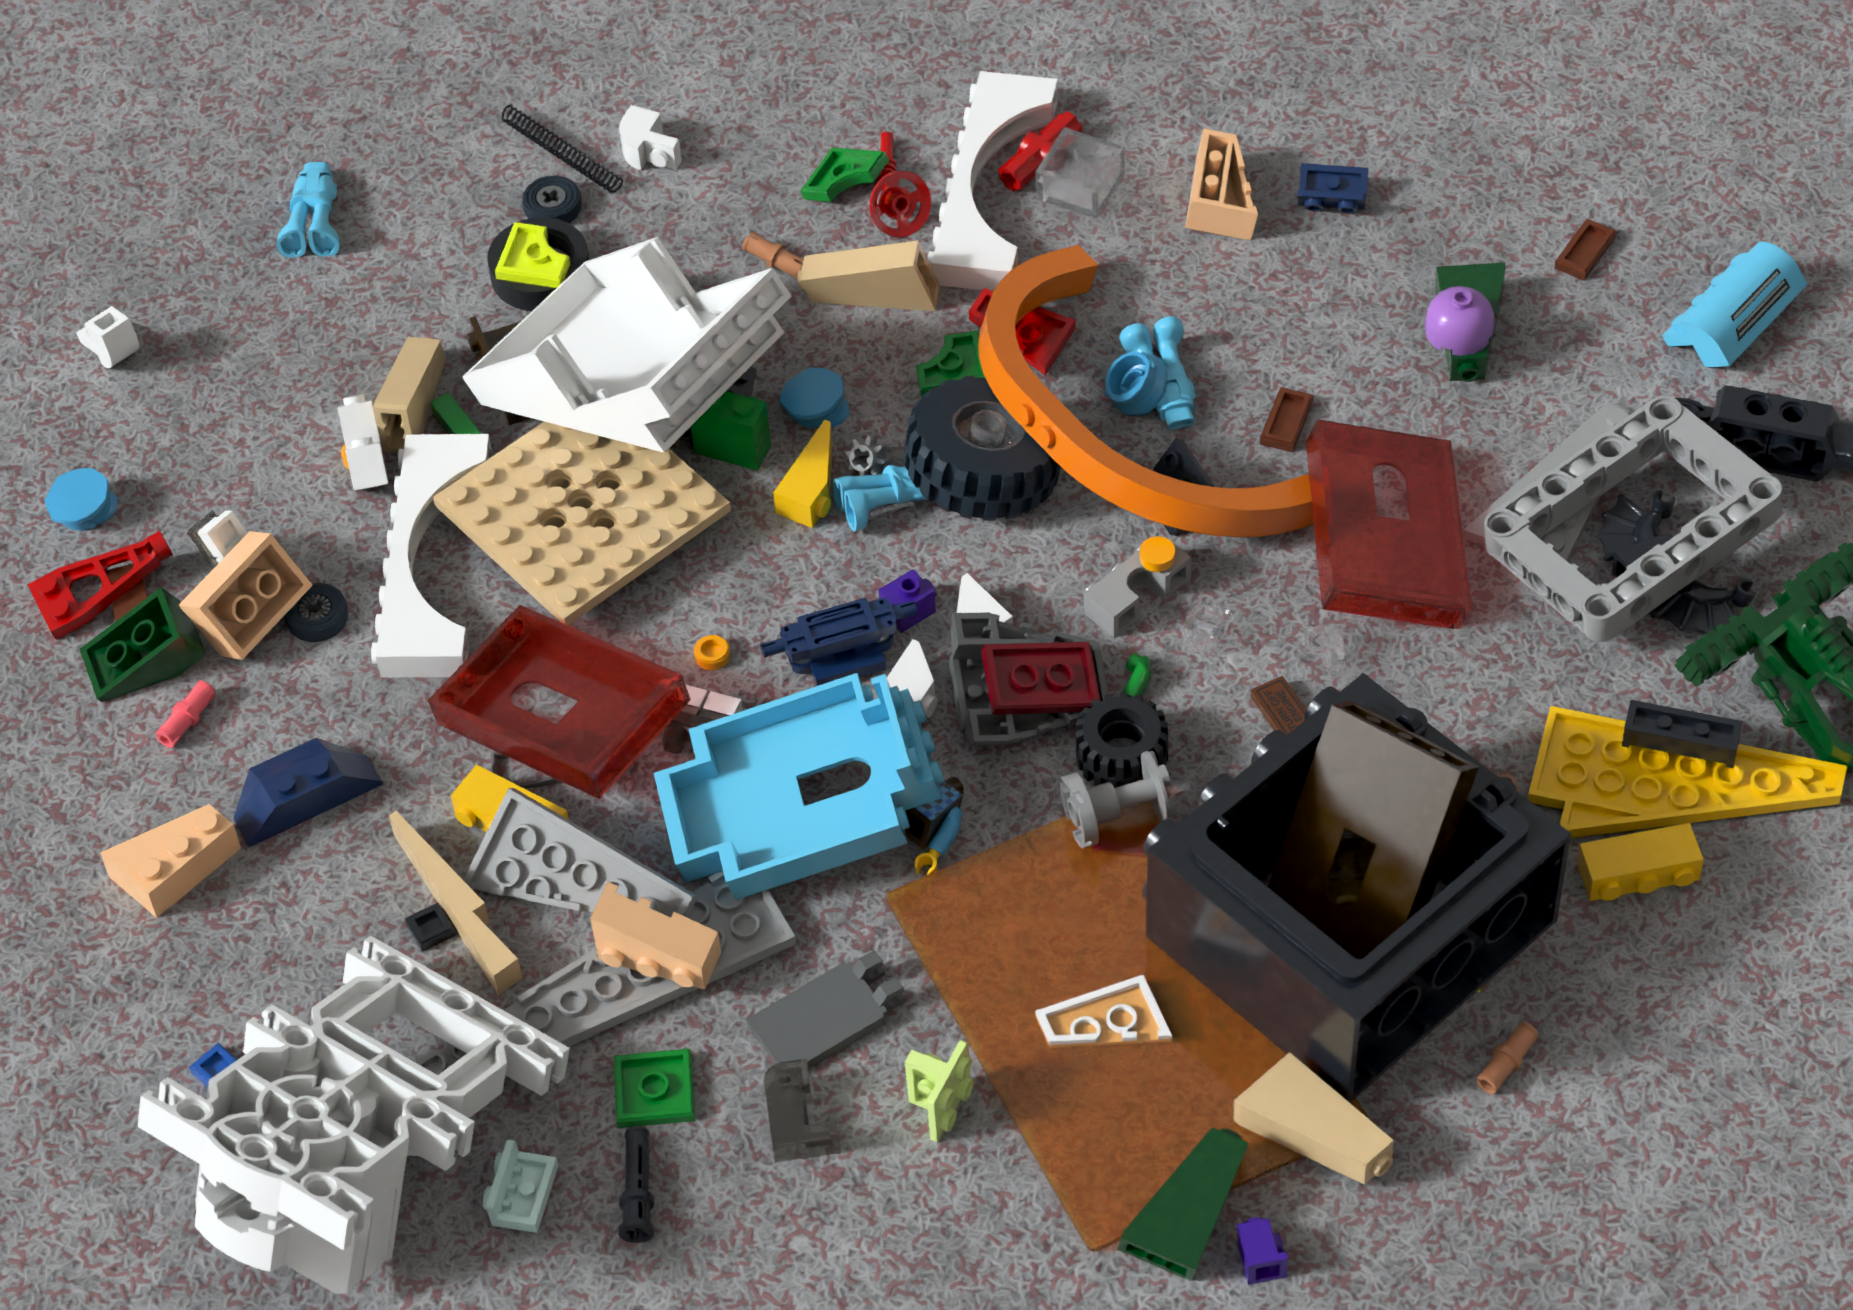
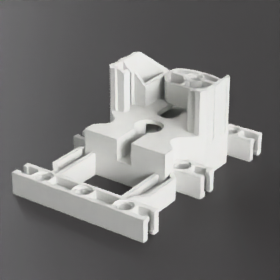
M372 936L364 940L362 955L361 950L356 947L346 953L343 977L345 985L312 1007L310 1026L273 1004L262 1012V1017L264 1018L263 1025L255 1017L247 1021L243 1049L245 1055L209 1080L207 1100L169 1077L160 1082L159 1099L156 1098V1093L151 1090L142 1094L140 1098L138 1127L200 1164L195 1201L197 1209L195 1227L203 1237L223 1253L242 1263L268 1272L286 1265L335 1294H347L352 1290L353 1286L361 1280L364 1281L376 1271L378 1266L392 1258L406 1157L411 1155L421 1156L446 1171L455 1163V1150L462 1157L470 1152L475 1123L470 1117L503 1092L505 1075L542 1096L549 1089L550 1077L555 1083H559L565 1078L570 1050L564 1044ZM394 1013H397L467 1054L442 1073L436 1075L368 1036L366 1033Z

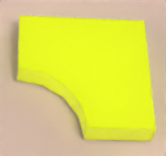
M514 222L495 270L496 279L557 288L564 282L570 267V258L567 255L556 252L549 246L547 242V227Z

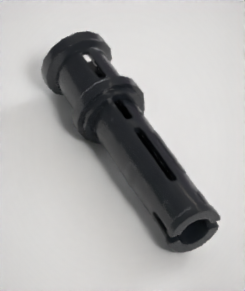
M642 1126L630 1127L625 1132V1191L619 1197V1207L623 1210V1223L619 1226V1237L630 1243L646 1242L654 1237V1226L650 1223V1211L654 1208V1197L649 1192L650 1131Z

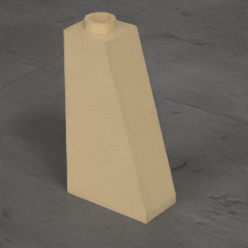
M918 240L804 256L802 270L798 272L799 287L805 291L810 302L936 311L940 284Z
M407 337L373 405L383 451L398 453L399 449H404L406 435L423 434L431 409L430 402L434 399L445 364L441 340L426 337Z
M1290 1052L1234 1100V1121L1238 1125L1364 1185L1375 1175L1380 1177L1385 1174L1393 1163L1394 1140Z

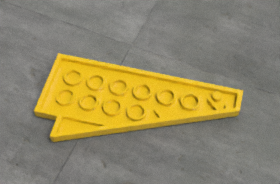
M1550 706L1528 793V800L1531 803L1562 809L1560 825L1571 833V838L1837 805L1840 804L1847 766L1742 744L1738 745L1734 768L1726 767L1727 764L1637 746L1622 747L1626 721Z

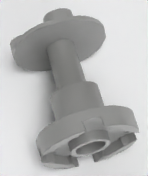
M1145 751L1141 754L1143 780L1114 788L1111 782H1107L1086 789L1082 778L1077 772L1061 776L1063 782H1060V793L1067 820L1072 819L1075 827H1078V830H1074L1072 833L1080 848L1084 849L1098 844V824L1121 818L1122 809L1150 801L1160 822L1171 817L1177 819L1175 805L1172 799L1168 798L1165 787L1170 786L1168 771L1164 764L1158 765L1153 751Z

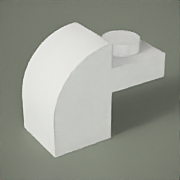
M630 105L619 125L622 152L627 163L638 170H642L646 162H650L658 167H668L677 170L682 161L679 139L663 135L659 112Z
M112 306L84 324L85 327L76 332L80 343L97 354L105 368L113 367L139 349V341L130 319Z

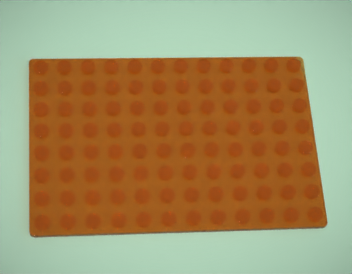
M1150 801L1122 809L1121 818L1098 824L1099 842L1097 845L1084 849L1080 848L1072 831L1078 830V827H1075L1072 819L1067 820L1065 816L896 888L886 895L888 906L1086 1248L1091 1252L1099 1251L1120 1241L1127 1226L1212 1127L1218 1130L1222 1128L1233 1130L1242 1136V1140L1249 1142L1230 1191L1305 1157L1238 1125L1234 1121V1100L1287 1054L1146 937L1147 900L1143 898L1142 891L1147 881V856L1143 853V846L1148 835L1160 823ZM1144 975L1172 1034V1039H1158V1030L1160 1029L1139 986L1047 1017L1054 1035H1071V1024L1079 1017L1088 1016L1096 1019L1101 1027V1035L1097 1042L1049 1045L1035 1011ZM1117 1004H1126L1136 1011L1137 1023L1133 1030L1129 1032L1137 1031V1040L1122 1041V1034L1114 1032L1108 1027L1106 1015L1111 1007ZM1120 1010L1113 1013L1110 1019L1114 1025L1124 1027L1132 1022L1133 1017L1129 1012ZM1081 1023L1077 1025L1074 1032L1075 1034L1096 1033L1097 1029L1091 1023ZM1357 1098L1350 1102L1351 1105L1369 1119Z

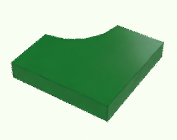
M831 148L800 192L806 200L831 202L839 193L849 187L861 183L874 182L889 159L886 152Z
M978 330L944 335V346L939 354L928 362L916 365L921 398L933 387L938 388L940 384L950 379L955 381L962 379L964 376L985 378L979 359Z

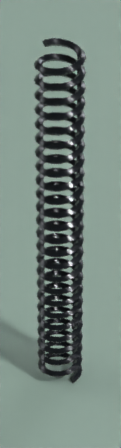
M512 104L507 105L503 109L501 118L504 123H507L508 126L534 141L535 144L543 147L544 150L557 156L558 159L566 162L567 165H570L576 171H579L585 177L603 187L604 190L614 193L622 187V177L618 178V175L614 174L613 171L609 172V169L604 168V165H600L599 162H595V159H591L590 156L581 153V150L572 147V144H568L565 140L563 141V138H559L556 134L554 135L552 131L549 132L548 128L545 129L543 125L540 126L539 122L536 123L534 119L531 120L530 116L527 117L525 113L522 114V111L516 107L513 108ZM510 107L511 109H510L509 112L507 113L506 120H505V119H504V113H505V111ZM513 110H515V113L512 115L511 119L508 120L509 115H511ZM519 113L520 115H519L518 118L516 119V122L513 123V120L516 118L517 114ZM522 116H524V119L521 121L520 125L517 126ZM528 119L529 121H528L527 124L525 125V128L522 129V126L525 124L526 120ZM531 122H533L534 124L531 126L530 130L526 132ZM538 125V128L535 130L534 134L531 135V132L534 130L535 126ZM540 128H542L543 130L540 132L539 136L536 138V135H537L538 132L540 131ZM547 131V134L544 136L543 140L540 141V138L543 136L544 132ZM551 134L552 136L549 138L548 142L545 144V141L547 140V138H548L549 135ZM554 137H556V140L553 142L552 146L549 147ZM560 140L561 143L557 146V149L554 150V147L557 145L558 141ZM565 143V146L563 147L562 151L558 153L559 149ZM569 146L570 149L567 151L566 155L563 156V153L566 151L567 147ZM574 149L575 151L573 152V154L571 155V157L568 159V156L570 155V153H571L572 150ZM576 153H579L575 161L572 162L573 158L576 156ZM581 156H584L580 164L577 165V162L580 160ZM588 159V161H587V163L585 164V166H584L583 168H581L582 165L584 164L585 160ZM590 162H593V164L591 165V167L589 168V170L586 171V169H587V167L589 166ZM595 165H597V168L595 169L594 173L591 174V171L593 170ZM602 168V171H601V172L599 173V175L595 178V176H596V174L598 173L599 169ZM604 171H607L603 179L600 181V178L603 175ZM609 174H611V177L609 178L608 182L605 183V180L607 179ZM616 177V180L613 182V185L609 187L613 178ZM620 180L619 186L615 190H611Z

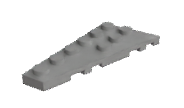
M1606 403L1463 530L1462 538L1485 545L1484 520L1491 511L1634 411ZM1601 496L1540 539L1546 544L1551 543L1555 547V552L1568 562Z
M508 788L463 879L471 889L593 913L607 881L619 886L616 893L636 902L639 901L640 897L652 901L649 908L669 917H672L673 913L676 912L688 918L698 898L694 893L515 788Z

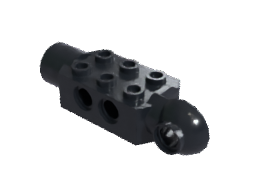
M1728 385L1717 391L1715 408L1703 406L1700 402L1689 398H1675L1685 408L1769 473L1818 482L1833 469L1853 473V422L1839 419L1832 405Z

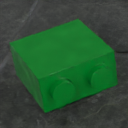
M725 391L690 426L695 454L752 470H759L771 448L767 405L765 401L755 397H747Z

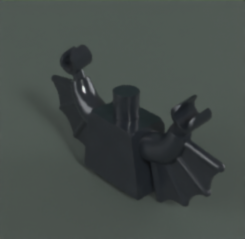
M1657 491L1654 495L1650 511L1644 512L1626 496L1619 494L1616 505L1607 512L1602 513L1605 525L1597 535V539L1600 540L1605 549L1604 561L1614 560L1612 573L1616 578L1626 571L1628 565L1656 545L1660 544L1662 546L1672 539L1669 535L1665 534L1658 536L1656 528L1660 524L1661 519L1671 516L1676 500L1675 497L1671 501L1661 500L1663 491ZM1746 578L1740 579L1734 590L1707 587L1695 579L1648 614L1652 618L1655 617L1672 622L1680 631L1695 629L1708 633L1721 623L1725 626L1729 623L1728 619L1735 615L1728 601H1732L1736 606L1744 608L1752 602L1756 592H1748L1753 585V581Z

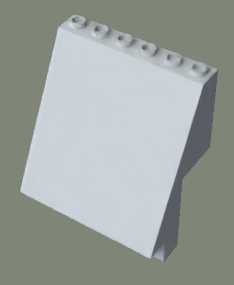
M656 237L584 262L462 378L481 405L665 453L784 333L773 314L791 297V294L773 268L695 292L663 243Z

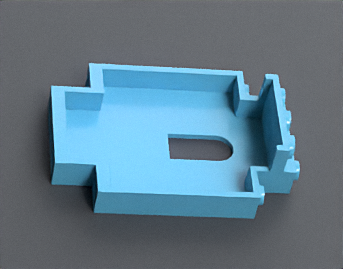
M858 673L690 728L689 733L696 759L654 773L675 865L685 883L723 871L728 887L735 899L738 900L907 844L904 829L909 828L910 824L905 810L941 799L942 796L938 784L944 782L938 761L932 762L929 754L936 750L929 730L923 732L921 723L926 722L927 718L921 701L914 702L908 689L900 691L898 686L891 687L885 674L871 678L872 685L878 696V699H875L870 684L863 686ZM853 761H862L870 766L871 776L862 787L806 806L804 805L798 779Z

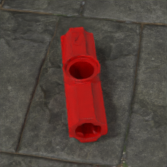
M1068 111L1064 114L1060 113L1039 133L1035 131L1027 133L1020 143L1019 151L998 169V178L1004 183V186L1015 192L1016 190H1021L1042 170L1050 172L1059 163L1062 151L1082 134V125L1076 116Z

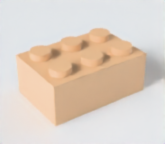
M249 531L179 606L222 657L243 660L312 587V584L271 533Z

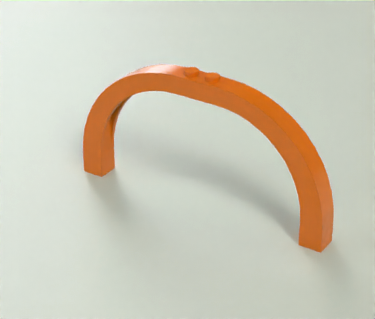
M1079 245L1051 251L1027 260L1011 270L999 282L992 293L979 334V359L984 376L991 390L1009 414L1054 461L1085 487L1109 502L1148 520L1190 532L1213 536L1261 537L1277 535L1322 521L1332 495L1310 473L1280 483L1253 488L1211 487L1178 480L1157 473L1127 459L1099 440L1039 380L1019 349L1015 326L1029 312L1046 303L1085 293L1091 289L1098 264Z

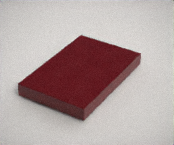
M1090 642L984 644L981 653L992 715L1082 712L1085 707L1091 709V702L1095 699L1101 701Z

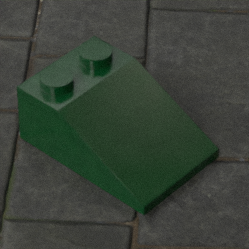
M160 587L79 649L97 700L104 702L177 677L206 656L195 624L179 606L182 601Z

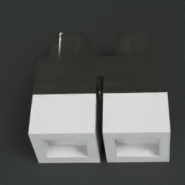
M212 510L202 520L195 523L188 530L187 534L213 570L242 540L247 532L233 511H224L218 517Z
M677 682L662 716L665 729L662 737L663 749L673 754L681 753L686 742L692 744L689 733L690 728L743 711L742 700L710 691L708 696V692L705 689Z

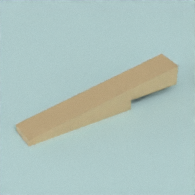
M397 811L390 814L389 818L395 838L436 901L439 902L449 921L496 993L500 995L520 981L522 973L518 958L486 926L490 922L485 902Z

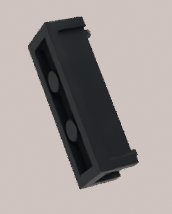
M1631 700L1624 727L1622 747L1637 746L1727 764L1726 767L1734 768L1743 721Z

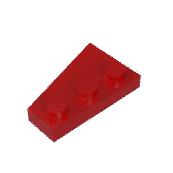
M983 288L969 309V320L979 328L982 326L993 293L992 290ZM1040 307L1025 315L1015 326L1017 342L1025 361L1045 376L1076 329L1074 319Z

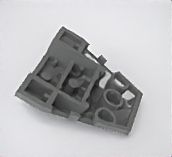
M989 612L953 613L950 636L952 653L949 659V669L959 731L966 733V739L972 746L1009 745L1081 719V712L992 715L981 653L984 644L1090 642L1101 701L1104 700V695H1108L1099 642L1059 631H1054L1053 635H1048L1032 630L1033 624L1021 622L1020 627L999 621L1000 615Z

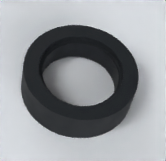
M547 217L530 218L517 222L547 227V242L549 246L563 251L571 259L564 281L584 262L589 261L585 238L571 224ZM512 224L502 230L489 247L487 262L491 283L497 296L505 303L521 310L533 311L556 288L496 279L495 270L514 225Z

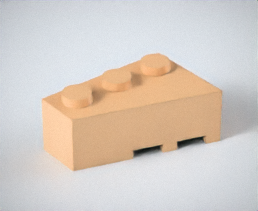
M1203 128L1196 157L1185 228L1251 240L1258 212L1256 206H1253L1250 195L1251 186L1246 181L1245 165L1235 134Z
M208 804L100 852L109 878L158 918L239 851L241 846L234 824Z
M607 881L590 917L598 959L611 967L618 968L622 966L639 971L647 977L658 976L672 980L683 987L694 986L705 990L721 955L718 932L676 912L673 913L672 917L655 911L649 908L652 901L640 897L638 902L616 893L619 886Z

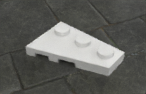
M1144 975L1035 1011L1036 1021L1050 1050L1172 1044V1034Z

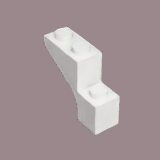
M364 394L345 397L343 399L344 405H339L337 409L353 490L388 484L379 432L373 411V399L365 400Z

